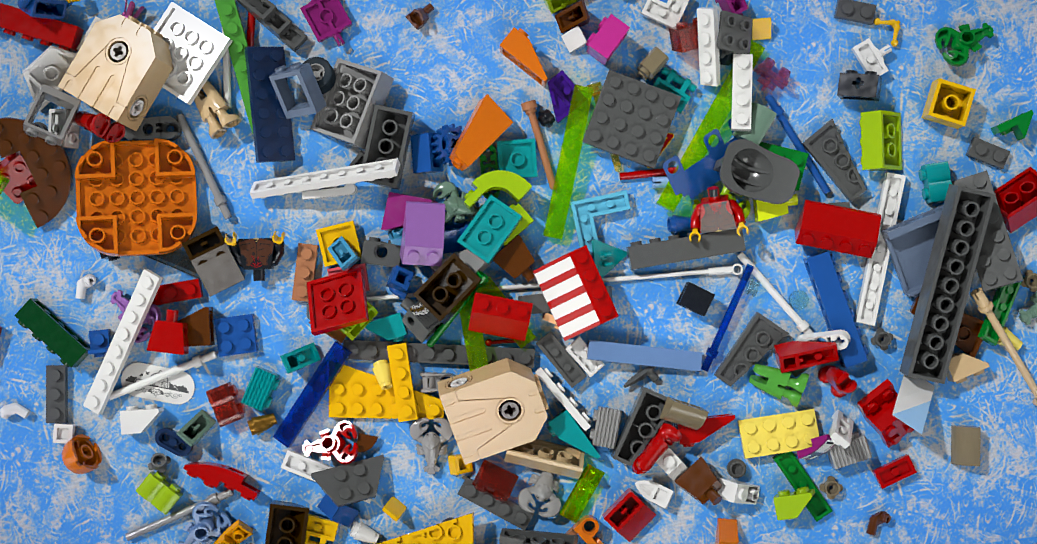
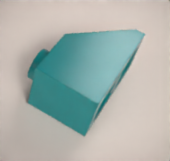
M402 312L371 321L365 327V329L387 340L393 339L394 343L404 340V335L408 334L406 325L402 321Z

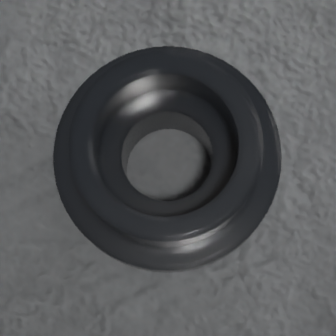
M548 109L538 112L540 124L550 128L555 122L554 115Z

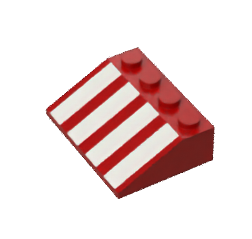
M587 245L533 270L564 341L619 316Z

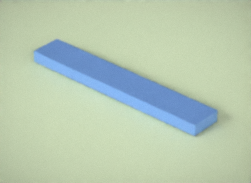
M588 340L587 360L701 372L703 352Z

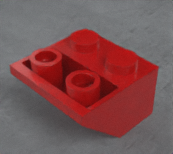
M628 488L602 516L621 536L631 542L656 514Z

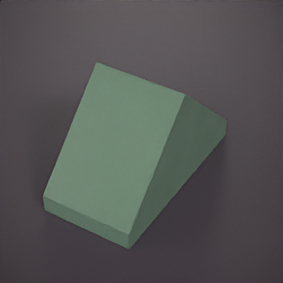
M201 410L176 434L191 447L196 445L205 436L216 421L204 410Z

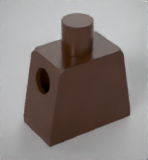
M519 235L493 258V262L514 279L521 274L529 283L535 277L533 270L530 268L535 260Z
M702 457L675 480L682 490L701 504H705L710 500L713 505H717L722 500V496L718 493L722 488V484Z

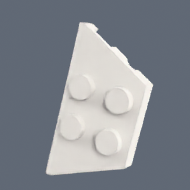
M50 46L23 70V75L34 101L43 84L61 92L63 91L58 85L65 73H67L66 71L74 60L76 53ZM44 99V101H43V103H42V105H41V107H40V109H39V112H40L48 103H50V101H47V100Z

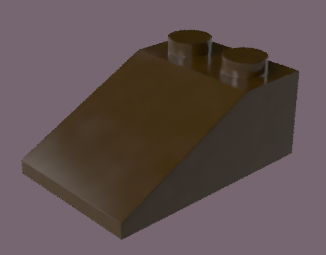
M453 253L413 296L445 325L461 308L481 282V279Z

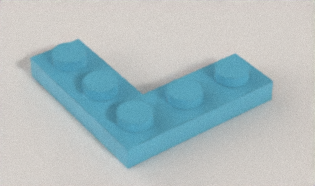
M627 190L570 202L579 247L587 245L591 256H593L591 241L593 239L598 240L593 217L630 210Z

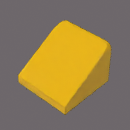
M771 17L753 19L752 41L771 39Z
M461 454L448 456L451 475L473 472L472 463L465 465Z
M394 496L382 508V511L394 521H398L406 510V506Z

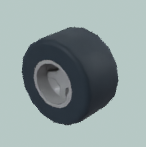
M312 57L304 61L303 64L310 63L321 93L325 94L330 91L336 81L335 71L330 63L321 57Z

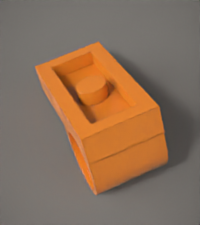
M585 515L573 525L575 532L587 544H604L599 537H593L599 530L598 521L593 515ZM587 521H592L595 525L593 529L587 530L584 528V524Z

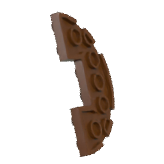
M0 118L1 158L20 151L37 184L36 187L23 191L20 195L36 227L39 228L51 221L67 202L71 191L72 178L69 158L63 146L57 144L55 146L50 145L43 138L38 136L35 138L26 134V131L23 130L25 119ZM34 122L32 123V125H35V126H37V127H39V128H42V127H40L38 124H36V123H34Z

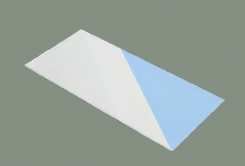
M904 374L892 415L922 434L935 386L926 380L908 377Z

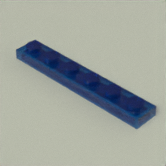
M338 341L333 343L273 437L287 448L292 446L352 354V351Z

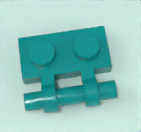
M664 67L661 73L667 76L666 80L664 81L658 77L653 86L681 96L676 112L681 114L691 98L685 91L688 89L694 93L697 86L691 83L692 80L685 79L676 74L677 71L674 69L670 70ZM672 80L681 85L680 90L670 84Z

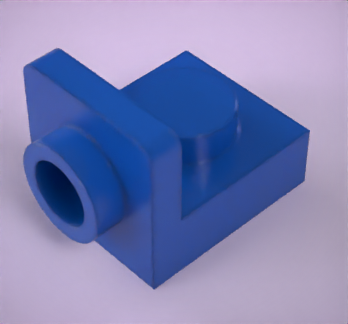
M110 329L89 331L91 350H88V354H94V358L104 357L111 344Z

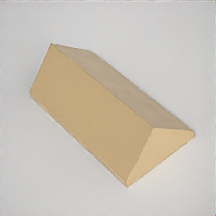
M536 439L535 441L506 450L504 461L579 479L583 471L585 452L576 448Z

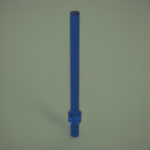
M746 265L712 345L708 347L705 353L707 356L701 367L704 371L708 372L713 359H716L719 353L717 350L754 269L752 265Z

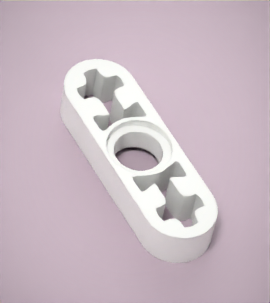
M833 330L801 334L796 339V341L818 342V338H823L826 342H836L837 350H842L848 346L851 337L845 330Z

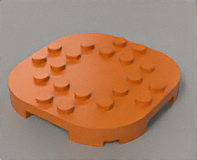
M160 138L144 141H118L114 143L101 141L91 146V149L81 156L75 170L76 222L79 232L90 247L109 256L162 255L183 247L182 243L190 240L197 225L196 175L190 156L177 144Z

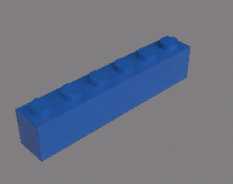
M829 251L803 259L828 331L845 330L851 337L845 349L837 350L841 367L848 368L867 361L866 355H868V350L864 344L862 345L860 340L862 334L859 327L855 326L853 320L855 319V314L847 304L849 298L847 292L842 290L840 284L842 283L840 273L835 270L834 265L836 262L834 256Z

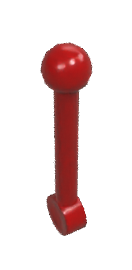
M487 339L485 341V345L491 346L492 344L504 343L523 344L525 341L515 339L492 341L491 339Z

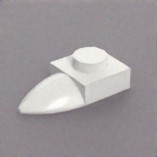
M643 480L635 483L643 497L667 509L675 493L674 491L653 481Z

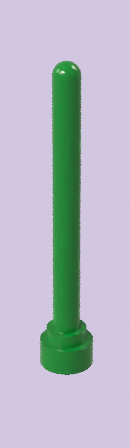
M477 270L475 274L481 279V282L445 325L443 323L440 324L427 341L428 347L435 345L477 289L488 283L490 278L486 274Z

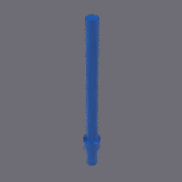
M771 93L764 98L771 109L777 113V119L796 150L807 153L783 114L785 111L781 105L777 104ZM808 154L806 166L825 195L831 190Z

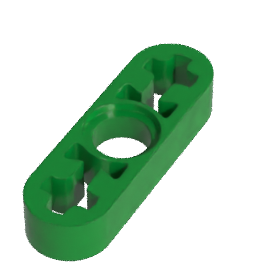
M492 145L488 148L490 152H494V155L490 156L491 162L495 161V164L483 165V162H487V157L482 153L480 155L481 175L484 174V170L488 167H492L495 171L498 170L497 152ZM500 190L493 194L495 198H498ZM485 193L483 196L488 199L490 195Z

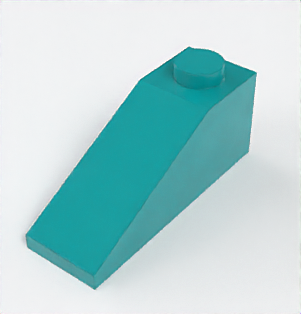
M566 408L548 421L550 426L547 429L553 437L557 435L560 440L596 459L601 457Z

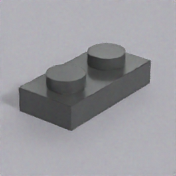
M837 0L834 18L872 25L877 5L853 0Z
M976 137L972 138L966 152V156L1000 170L1004 169L1010 151Z

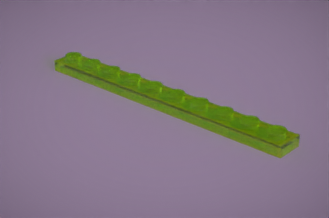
M751 40L750 54H753L754 69L765 47ZM733 67L680 160L684 171L705 157L708 150L704 143V136L714 129L720 130L732 108ZM715 134L711 135L708 139L710 146L716 137ZM677 165V167L675 168L673 174L677 172V170H678V165ZM668 181L656 204L673 213L683 195L682 193L675 195Z

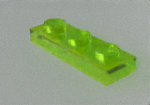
M587 464L559 514L573 522H577L605 472Z

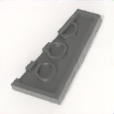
M831 119L802 144L849 202H852L867 189L857 168L854 167L851 156L842 142L843 139L840 133H838L833 119Z
M756 312L714 373V376L727 385L732 386L752 365L762 359V356L773 349L774 345H777L789 333L759 312Z

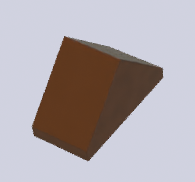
M584 0L555 15L561 33L570 31L576 26L581 27L589 24L590 21Z

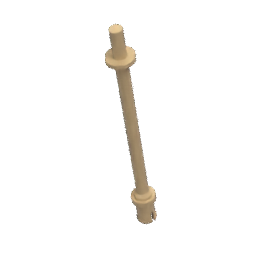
M982 288L973 290L970 295L978 305V311L987 316L1035 397L1032 401L1033 405L1037 406V385L992 311L993 303L988 300Z

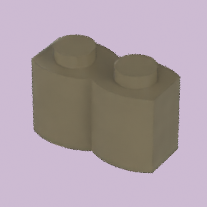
M654 47L637 67L639 71L637 74L646 81L648 79L651 81L669 60L668 56L658 47Z

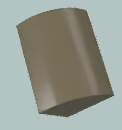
M667 397L660 419L698 430L704 424L709 412L702 407Z
M951 425V464L980 466V427Z

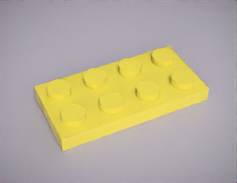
M814 409L737 421L744 459L812 447V438L819 437Z

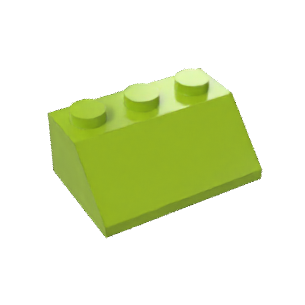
M884 110L861 112L859 124L861 127L860 145L862 157L860 161L862 170H902L901 113Z

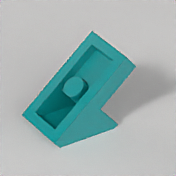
M314 342L280 356L288 374L321 360Z

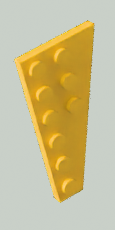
M330 359L328 417L398 419L393 383L390 389L382 390L375 375ZM414 390L418 418H444V408L440 398Z
M474 512L377 544H474Z

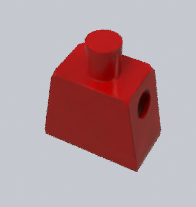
M167 309L166 320L155 321L147 351L187 355L189 353L188 325L184 322H178L179 310Z

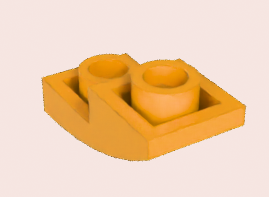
M238 519L221 534L214 544H240L253 534V528Z

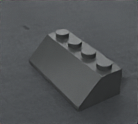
M375 105L362 164L398 158L400 167L397 176L363 182L397 190L400 189L411 138L410 135L415 119L413 112Z

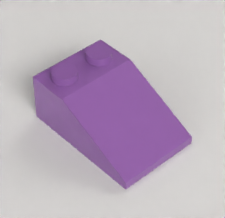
M406 201L400 248L402 264L441 266L444 249V203Z

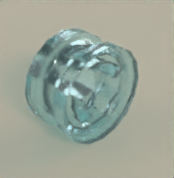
M750 278L745 294L748 295L750 293L752 297H755L760 281L757 280L755 282L753 278Z

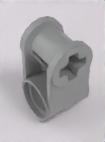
M449 372L420 373L423 384L421 392H438L437 382L444 380L446 376L453 378L456 375Z

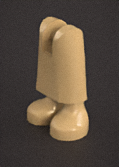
M207 80L202 87L207 96L200 90L194 102L203 122L209 124V136L211 139H217L227 132L226 128L237 126L241 122V118L239 115L226 112L229 109L228 104Z

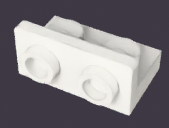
M49 109L48 131L59 136L71 110ZM74 121L63 141V148H79L80 126Z

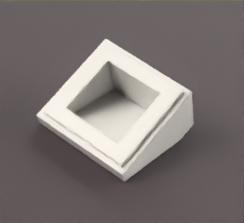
M579 26L561 36L569 53L587 44Z

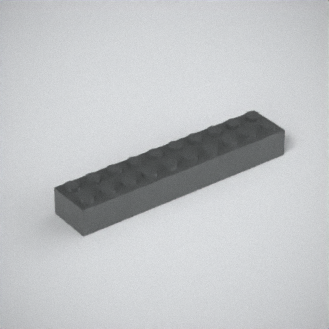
M949 184L900 367V372L908 377L945 384L996 194Z

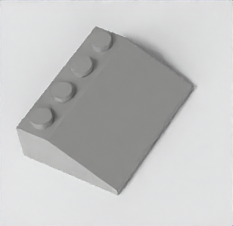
M337 58L333 69L336 75L335 85L323 95L327 106L316 113L310 129L365 149L375 105L384 106L394 78L382 71Z

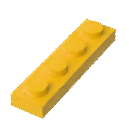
M407 343L388 345L387 351L398 422L418 419Z

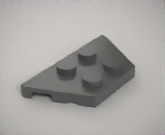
M384 455L311 473V478L317 482L337 507L376 497Z

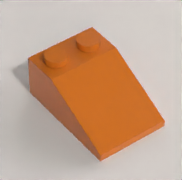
M514 27L499 45L500 53L545 88L548 78L530 40L527 38L529 35L521 28L517 30Z

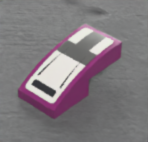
M829 434L812 438V447L797 451L798 459L811 460L819 457L830 450L835 443Z

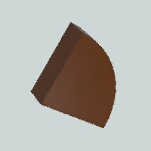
M359 433L357 440L358 452H365L372 448L378 436Z

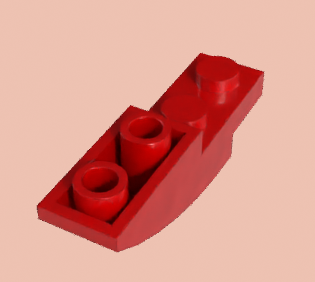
M191 462L183 467V469L187 470L186 473L193 478L199 477L204 480L203 483L208 487L217 488L223 482L225 483L224 487L231 491L237 490L241 493V497L249 501L251 499L255 500L261 492L245 482L248 474L227 465L212 462Z

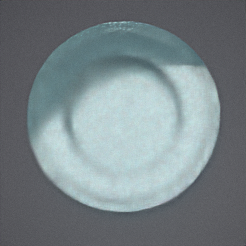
M797 290L789 296V304L794 309H804L809 303V297L804 291Z

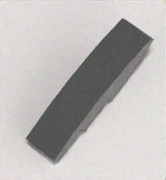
M237 0L264 27L294 52L308 39L307 35L296 28L292 21L279 12L277 7L269 0Z

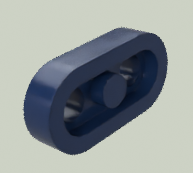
M162 428L157 431L155 441L160 447L180 457L191 453L193 446L190 447L173 429ZM164 434L169 435L168 441L164 439ZM181 443L186 444L185 450L181 448Z

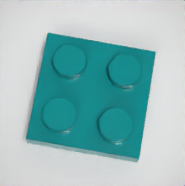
M535 138L497 141L499 170L513 172L523 178L538 177Z

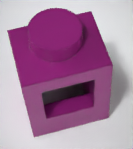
M715 0L716 3H719L722 11L743 16L742 12L749 9L745 0Z

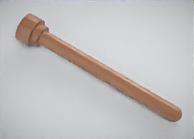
M536 100L522 103L521 107L523 112L529 117L550 189L555 190L557 183L535 113L537 112Z

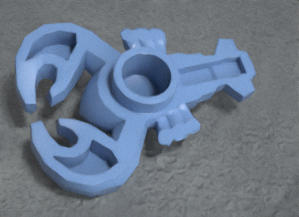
M200 502L192 510L195 524L188 522L184 531L189 532L185 542L179 541L178 544H199L200 542L202 544H211L214 540L209 536L220 537L232 525L231 519L227 514L221 512L220 515L224 521L222 522L218 516L216 519L217 528H214V521L209 516L215 513L208 510L217 512L219 510L218 507L211 502Z

